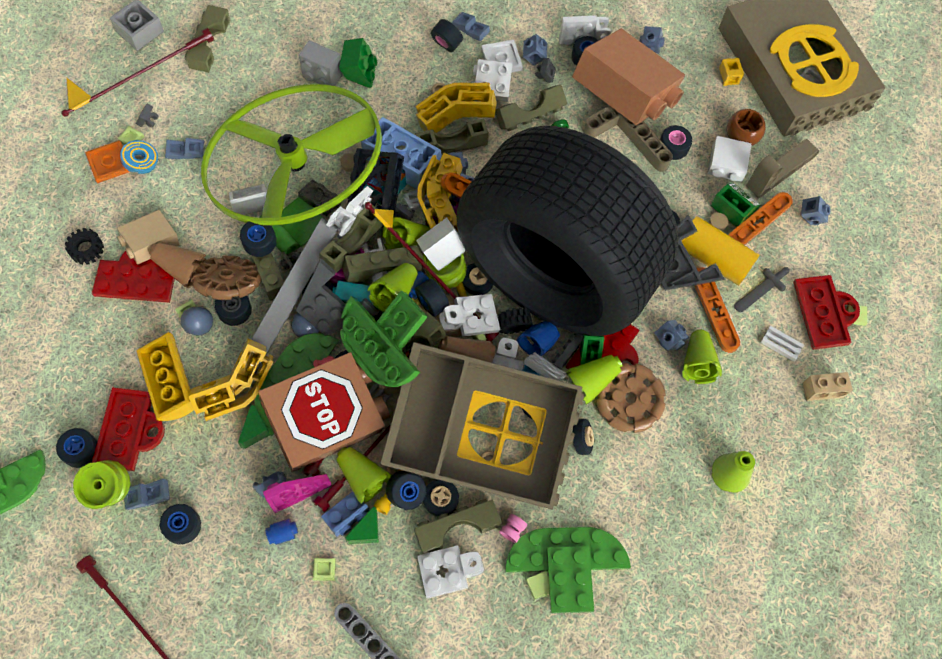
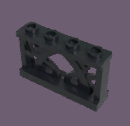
M357 148L353 157L354 168L350 175L351 184L363 172L366 159L372 157L374 150ZM380 151L376 167L373 168L361 186L348 197L347 205L364 190V186L373 177L377 176L380 185L385 187L384 193L376 195L370 203L377 209L394 210L395 215L404 156L395 152ZM379 157L390 159L389 163L380 165ZM381 173L383 177L387 175L386 181L382 180ZM382 198L383 201L382 205L380 206L379 202L377 203V201Z

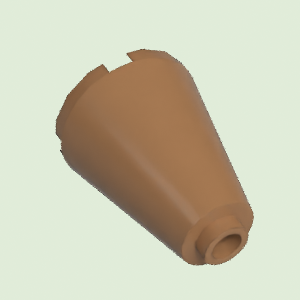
M160 242L157 245L154 244L149 251L151 260L186 288L193 286L191 274L201 266V262L206 260L204 258L206 254Z
M446 336L440 340L438 349L490 363L493 362L495 355V345L490 341Z

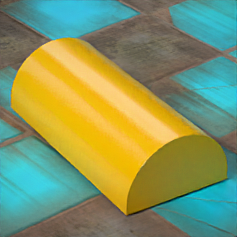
M696 216L692 222L698 232L681 240L688 254L708 267L716 263L722 275L739 286L760 255Z
M168 332L136 350L158 421L176 420L190 414L194 410L189 399L190 386L175 338L172 333Z

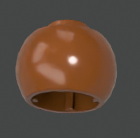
M741 109L735 112L728 120L726 127L728 138L752 143L751 146L757 144L763 138L766 130L764 118L760 113L752 109Z

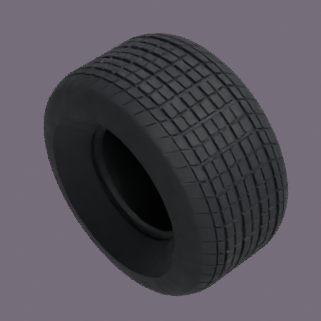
M531 127L514 134L504 141L465 189L457 210V228L463 246L478 269L496 288L520 307L529 309L531 314L541 320L550 322L561 329L583 335L604 336L613 334L634 322L671 269L677 253L678 230L673 212L661 191L648 175L628 157L605 142L585 133L564 127Z

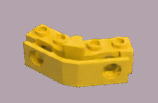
M451 83L443 86L416 105V116L420 127L424 131L433 129L435 133H438L454 120L462 117L495 118L497 102L490 83Z
M443 153L440 160H437L436 155H432L418 185L417 198L430 229L436 226L433 216L437 217L438 223L447 217L458 232L457 216L449 201L451 193L442 188L441 178L445 173L451 172L460 175L463 168L460 158ZM426 193L431 206L429 209L425 207Z
M247 338L230 375L191 388L189 399L195 413L199 414L205 411L204 418L205 421L250 404L256 398L273 363V355H265L267 352L266 346ZM259 362H262L261 369L259 368L257 374H255L254 372ZM253 380L256 381L251 390L243 397L236 399V395L244 388H249Z

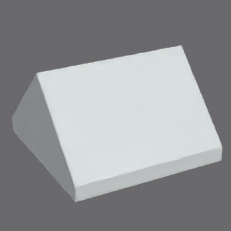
M265 184L229 192L233 212L244 215L263 210L267 194Z
M447 217L416 240L423 253L438 271L466 251L459 233Z

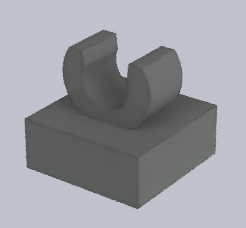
M545 58L542 61V65L537 66L539 72L535 73L538 79L544 78L546 83H551L554 80L556 68L550 58Z
M147 103L135 124L142 127L146 123L147 126L153 127L155 123L150 118L157 120L159 115L151 112L153 106Z
M398 203L394 217L411 221L415 210L410 211L407 209L408 205Z

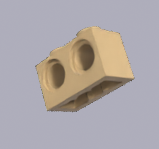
M848 372L810 375L803 382L807 401L844 398L853 391Z

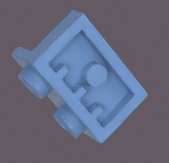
M351 492L323 514L321 518L337 537L340 534L342 536L347 534L352 529L351 525L356 521L360 522L370 510L364 502L360 504L354 493Z

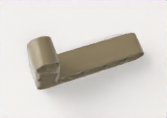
M610 105L587 118L584 127L585 134L597 137L618 125L657 171L664 172L669 168L673 158L672 153L644 121L636 126Z
M805 139L776 161L768 155L758 164L746 186L758 198H761L811 161L819 153V150L808 139Z

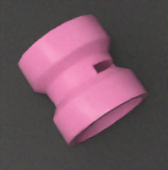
M510 514L507 518V524L502 526L499 533L509 541L517 543L520 538L519 534L526 529L527 523L518 516Z

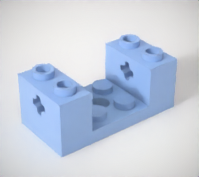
M382 117L379 120L382 134L380 151L395 152L404 156L402 169L405 170L406 183L418 190V185L432 155H436L437 160H440L441 150ZM376 128L373 136L361 141L362 149H375ZM398 146H405L402 150L397 149Z

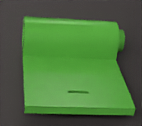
M301 194L283 209L281 217L299 214L314 207ZM319 214L290 224L272 225L277 238L276 247L285 257L291 256L307 244L321 218L324 219V217Z

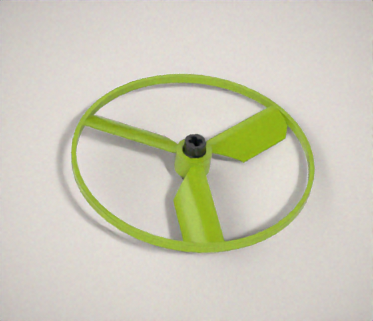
M323 84L292 86L268 93L239 109L215 132L203 155L201 164L202 184L210 200L220 211L241 222L247 223L250 221L260 225H282L314 217L348 198L367 179L377 162L381 150L382 134L379 121L372 107L363 98L344 88ZM310 91L344 95L366 108L303 140L293 137L291 134L281 136L280 133L256 124L238 120L252 109L268 101L285 95ZM376 128V144L372 157L360 176L347 189L316 208L299 214L281 217L290 171L298 172L305 167L308 159L305 149L335 155L373 136ZM227 130L275 148L281 162L268 185L261 218L241 215L227 209L210 192L207 181L209 159L215 145Z

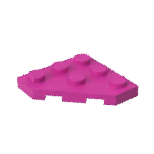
M320 474L280 484H271L263 494L276 514L332 485L327 474Z

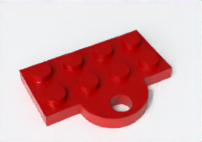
M125 251L119 261L100 260L92 295L94 297L170 303L175 279L151 259L137 264L134 258L130 259Z
M831 275L795 279L793 284L812 350L850 345L852 342L847 327L851 326L860 315V307L857 300L846 292L836 291ZM845 305H851L854 312H848L845 309Z
M630 324L616 333L604 335L602 358L612 355L613 357L617 356L621 363L629 361L632 365L638 364L637 351L630 344L640 330ZM580 348L567 363V369L580 365Z
M112 387L92 463L113 460L123 465L127 471L134 472L139 452L150 451L161 443L165 434V427L162 421L156 419L155 413L150 412L152 402L148 391ZM152 428H158L156 436H148V432Z

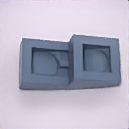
M461 12L452 21L460 31L478 41H481L490 32L488 25L476 22L475 16Z
M186 138L185 142L167 139L165 158L203 157L204 140Z
M160 479L146 485L137 484L130 487L128 494L124 497L125 510L151 506L170 500L168 480Z

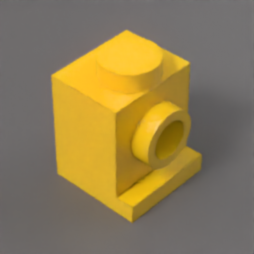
M739 58L722 60L719 70L723 86L740 84L744 72Z

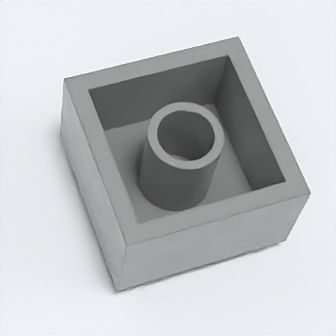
M134 0L110 17L115 31L137 51L164 32L160 19L139 0Z
M309 40L299 54L302 76L307 81L335 86L342 77V72L339 69L340 53Z

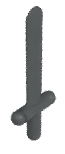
M784 267L774 275L768 268H765L763 274L767 279L735 304V309L738 312L745 311L775 286L780 291H784L786 286L780 279L786 276L790 269Z

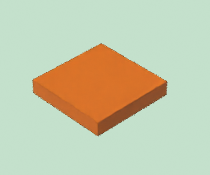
M120 140L85 152L97 183L130 172L120 161L121 149L123 148Z

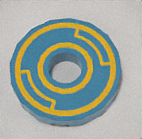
M135 140L123 146L120 161L128 171L145 174L155 169L158 162V153L150 143ZM142 155L144 159L138 160L134 156Z

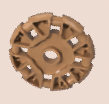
M222 256V258L216 259L213 257L201 262V266L191 274L193 288L205 297L212 296V299L231 300L232 297L237 296L238 298L245 297L254 292L262 280L255 263L248 259L243 260L238 256Z
M623 363V366L620 367L622 372L616 376L619 382L614 385L611 381L598 394L596 405L602 418L605 417L611 427L622 432L633 431V433H638L651 428L652 424L661 418L666 405L664 403L666 393L662 381L653 375L651 369L637 363L635 365ZM628 372L634 373V378H628ZM645 379H647L651 383V385L648 388L643 383ZM606 393H611V400L605 399ZM627 393L634 394V403L626 401L625 396ZM651 396H656V403H650ZM612 409L618 413L616 417L610 412ZM645 411L650 414L647 418L642 415ZM627 417H633V423H627Z

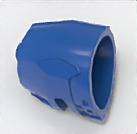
M543 321L530 326L516 341L528 355H533L536 352L538 355L543 356L557 342L560 333L552 323ZM526 336H529L530 339L534 342L533 345L528 341Z

